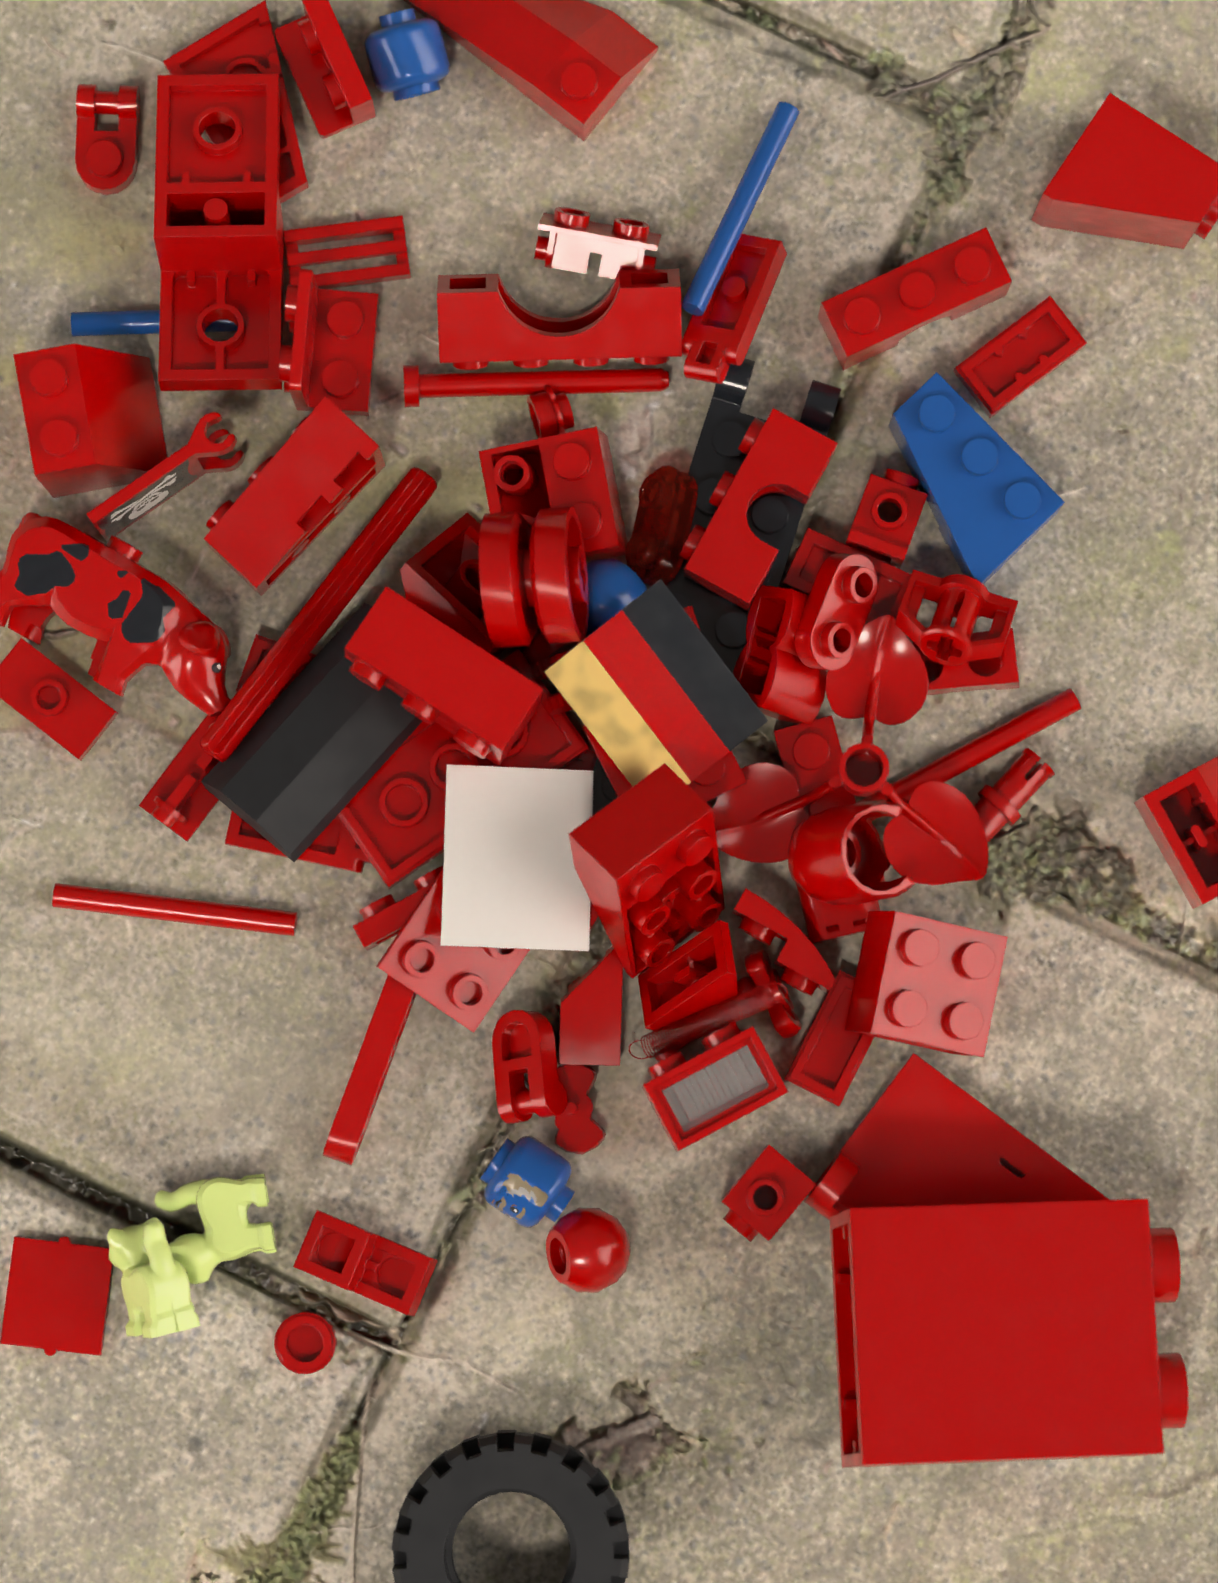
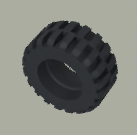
M498 1430L497 1433L483 1436L479 1434L463 1440L461 1444L443 1452L432 1461L410 1489L399 1511L396 1528L393 1531L391 1550L393 1551L394 1559L392 1572L395 1583H462L453 1561V1540L461 1519L471 1507L491 1495L505 1492L524 1493L536 1497L550 1506L565 1526L570 1543V1560L561 1583H625L628 1576L629 1537L625 1515L619 1499L609 1485L608 1479L598 1467L595 1468L584 1457L583 1453L571 1445L566 1446L553 1440L552 1436L537 1432L531 1434L516 1432V1430Z

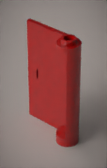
M913 1052L818 1178L816 1186L806 1196L804 1202L830 1221L831 1217L849 1208L1110 1199Z

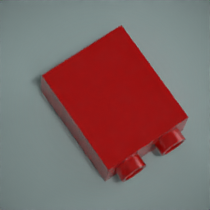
M1149 1198L849 1208L830 1218L842 1468L1134 1457L1164 1454L1163 1429H1176L1185 1426L1189 1406L1188 1379L1185 1364L1180 1353H1158L1155 1303L1175 1302L1178 1298L1181 1281L1180 1252L1176 1234L1171 1227L1150 1228Z

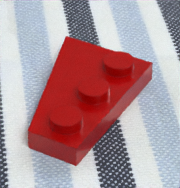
M266 0L163 61L169 75L279 74L280 203L282 204L309 187ZM214 124L209 126L204 132L212 144H221L228 141L235 131L228 125Z

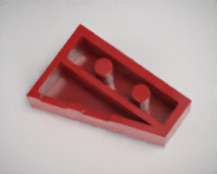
M325 396L316 408L294 429L289 439L274 457H268L257 467L248 479L250 485L235 502L232 500L226 501L210 517L206 523V527L210 531L204 537L205 542L215 554L262 596L385 467L379 445Z
M387 586L345 647V658L353 663L349 671L355 677L380 691L383 685L404 699L401 705L411 714L430 725L435 721L455 735L453 739L463 748L482 759L486 757L498 767L540 705L543 693L542 687Z

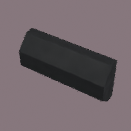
M364 603L268 707L229 758L224 762L219 761L201 780L204 787L293 862L302 855L422 722V720L402 707L401 703L404 699L383 685L380 691L359 680L349 671L353 663L345 658V647L372 608V605Z

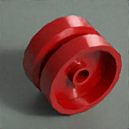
M575 508L539 509L531 526V532L526 520L519 512L484 514L479 534L480 591L486 627L494 648L529 646L535 636L538 625L543 636L551 644L582 642L587 634L589 618L588 571L582 530Z

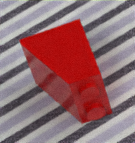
M1109 93L1043 192L1031 220L1042 227L1184 249L1194 234L1205 239L1218 220V162Z
M76 343L13 354L34 475L53 498L128 485L168 458L152 364L149 357Z

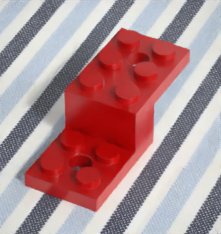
M279 74L157 75L154 242L161 270L158 367L160 391L282 390V382L279 381V366L283 345L284 223L279 196ZM214 124H225L235 131L228 141L221 144L209 143L201 137L203 132ZM217 320H229L238 327L234 336L225 341H214L205 334L206 328Z

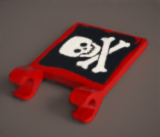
M210 412L198 421L187 445L86 513L106 541L109 540L111 535H118L206 473L229 472L240 467L245 459V454L242 450L236 452L230 459H220L217 457L229 453L235 447L237 438L234 434H230L227 429H219L207 438V431L210 426L222 420V416L218 412Z

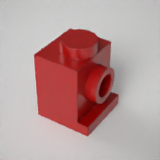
M885 469L883 477L871 474L845 544L900 569L928 494L917 490L919 480L894 469ZM892 502L899 507L900 518L894 522H886L880 518L878 507L882 503Z

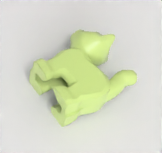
M265 1174L247 1175L242 1179L227 1177L202 1179L184 1184L172 1192L161 1190L155 1195L154 1202L157 1208L163 1211L173 1212L192 1204L197 1205L205 1229L204 1233L183 1234L169 1243L173 1259L184 1266L191 1284H201L209 1281L215 1267L223 1261L236 1260L257 1251H262L266 1254L277 1252L273 1223H249L247 1216L248 1208L252 1203L257 1207H268L269 1196Z
M152 1217L139 1225H131L122 1229H109L107 1233L109 1260L122 1272L121 1288L129 1316V1321L125 1326L126 1336L135 1337L143 1335L145 1338H156L200 1326L199 1317L191 1302L190 1283L187 1272L180 1262L173 1259L172 1251L166 1239L164 1225L159 1219Z

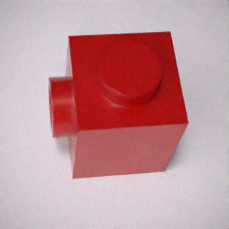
M766 1145L721 1199V1202L730 1209L723 1217V1220L750 1242L758 1233L767 1241H770L816 1186V1183L771 1145Z

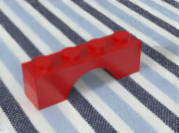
M679 269L619 270L611 289L596 306L582 314L566 318L544 317L525 309L511 297L498 273L438 275L439 362L453 363V367L457 369L477 370L487 367L489 362L513 361V365L520 368H539L548 365L549 360H573V363L579 366L595 367L607 364L610 358H633L634 362L638 364L659 365L668 362L669 357H682L681 282Z

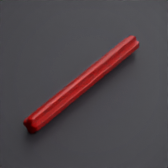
M418 467L410 469L200 740V746L207 754L220 762H224L229 758L437 489V482L424 470Z

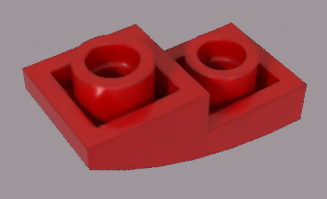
M746 888L732 912L742 918L738 928L769 946L774 937L785 942L774 962L775 965L784 969L780 980L811 997L816 988L826 993L829 992L836 979L813 943L782 912Z

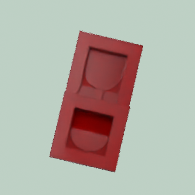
M317 1210L293 1267L414 1317L438 1260Z

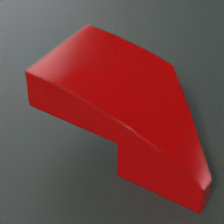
M613 945L606 951V955L582 977L576 978L568 986L567 994L561 998L559 1064L620 1066L623 965Z

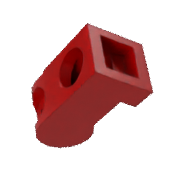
M1010 628L1001 657L968 661L956 666L942 665L930 660L922 653L918 645L912 643L920 653L927 668L929 678L927 695L986 689L1004 690L1020 688L1013 628ZM989 631L972 633L970 641L987 639ZM946 638L942 648L943 652L948 651L951 639Z

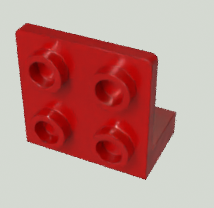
M300 269L298 285L287 286L285 321L289 322V332L294 333L293 346L282 345L279 381L284 382V392L291 394L297 410L313 411L326 396L347 415L369 416L380 299L378 293L318 289L313 270Z

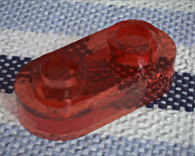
M670 465L656 469L642 482L638 495L639 505L632 536L625 552L627 566L641 578L644 584L652 586L660 579L667 585L680 570L684 558L679 556L689 537L698 496V486L695 478L691 474Z

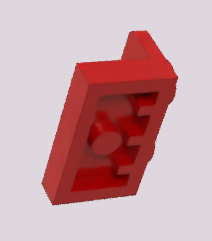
M302 0L306 16L278 27L275 30V37L317 132L321 138L325 139L376 117L373 99L329 1Z

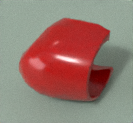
M889 800L864 801L831 807L803 821L794 829L788 844V868L794 882L811 898L832 905L873 902L898 897L915 885L912 877L905 875L893 881H884V873L890 868V863L886 858L883 842L877 829L871 822V816L897 818L902 812L901 805Z

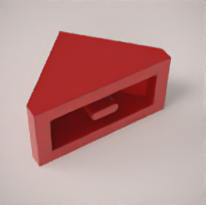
M722 920L716 921L673 951L663 963L656 967H650L638 976L646 1029L652 1031L661 1029L738 996L737 975L727 922Z

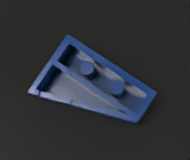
M937 372L893 413L889 423L890 431L912 476L919 480V490L928 494L927 503L939 525L938 529L946 545H949L962 574L975 578L984 585L1059 512L1065 502Z

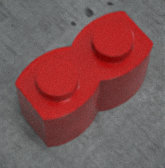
M762 585L749 610L746 624L747 644L738 657L733 675L763 714L782 721L811 725L817 717L825 698L827 670L807 667L801 662L795 649V632L809 595L793 589Z

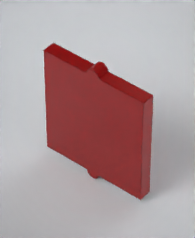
M14 1236L0 1344L44 1349L45 1354L48 1356L55 1355L57 1351L101 1356L113 1264L109 1260V1248L74 1244L67 1236L61 1237L58 1241Z

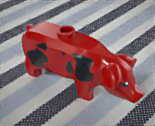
M33 512L24 515L18 528L11 536L6 560L2 570H0V626L5 627L9 618V629L40 645L46 625L57 614L67 625L87 636L97 639L91 655L93 660L88 674L94 677L93 680L96 683L123 697L128 681L145 666H160L173 687L189 702L210 717L220 715L231 701L225 687L227 661L231 655V644L225 631L205 615L173 583L139 564L138 562L143 552L114 535H111L105 544L88 533L59 519L48 516L42 517Z

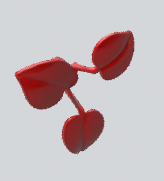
M883 615L865 624L849 662L838 670H828L826 696L832 711L845 719L864 718L861 743L852 745L844 752L839 763L838 775L831 777L828 781L799 797L798 782L787 769L768 762L753 763L741 768L747 783L718 797L713 807L717 847L720 851L737 859L755 863H777L788 860V844L794 829L810 817L803 807L816 802L843 786L849 793L862 797L873 795L879 791L887 800L901 805V814L889 821L883 835V847L886 858L900 876L912 877L917 884L933 886L964 881H978L986 875L989 856L986 833L978 812L961 791L947 783L928 781L915 789L907 804L895 792L893 786L886 781L889 774V761L884 751L873 744L875 720L890 726L907 722L922 708L929 689V678L925 663L904 632L895 625L896 619L892 615Z

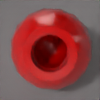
M579 1207L559 1218L550 1229L546 1239V1255L550 1270L560 1283L576 1292L598 1293L616 1283L627 1270L631 1253L629 1235L616 1217L600 1208Z

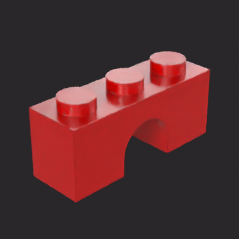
M987 227L821 302L818 319L842 369L845 370L897 346L903 337L933 321L948 316L952 321L1005 297L1012 280Z
M775 408L772 409L766 422L755 417L738 450L747 454L736 475L727 470L724 472L709 500L710 504L718 507L707 528L699 524L694 526L679 556L688 560L684 568V576L748 611L773 566L779 551L760 540L751 531L747 521V511L750 505L757 498L769 493H782L806 505L831 461L838 443Z

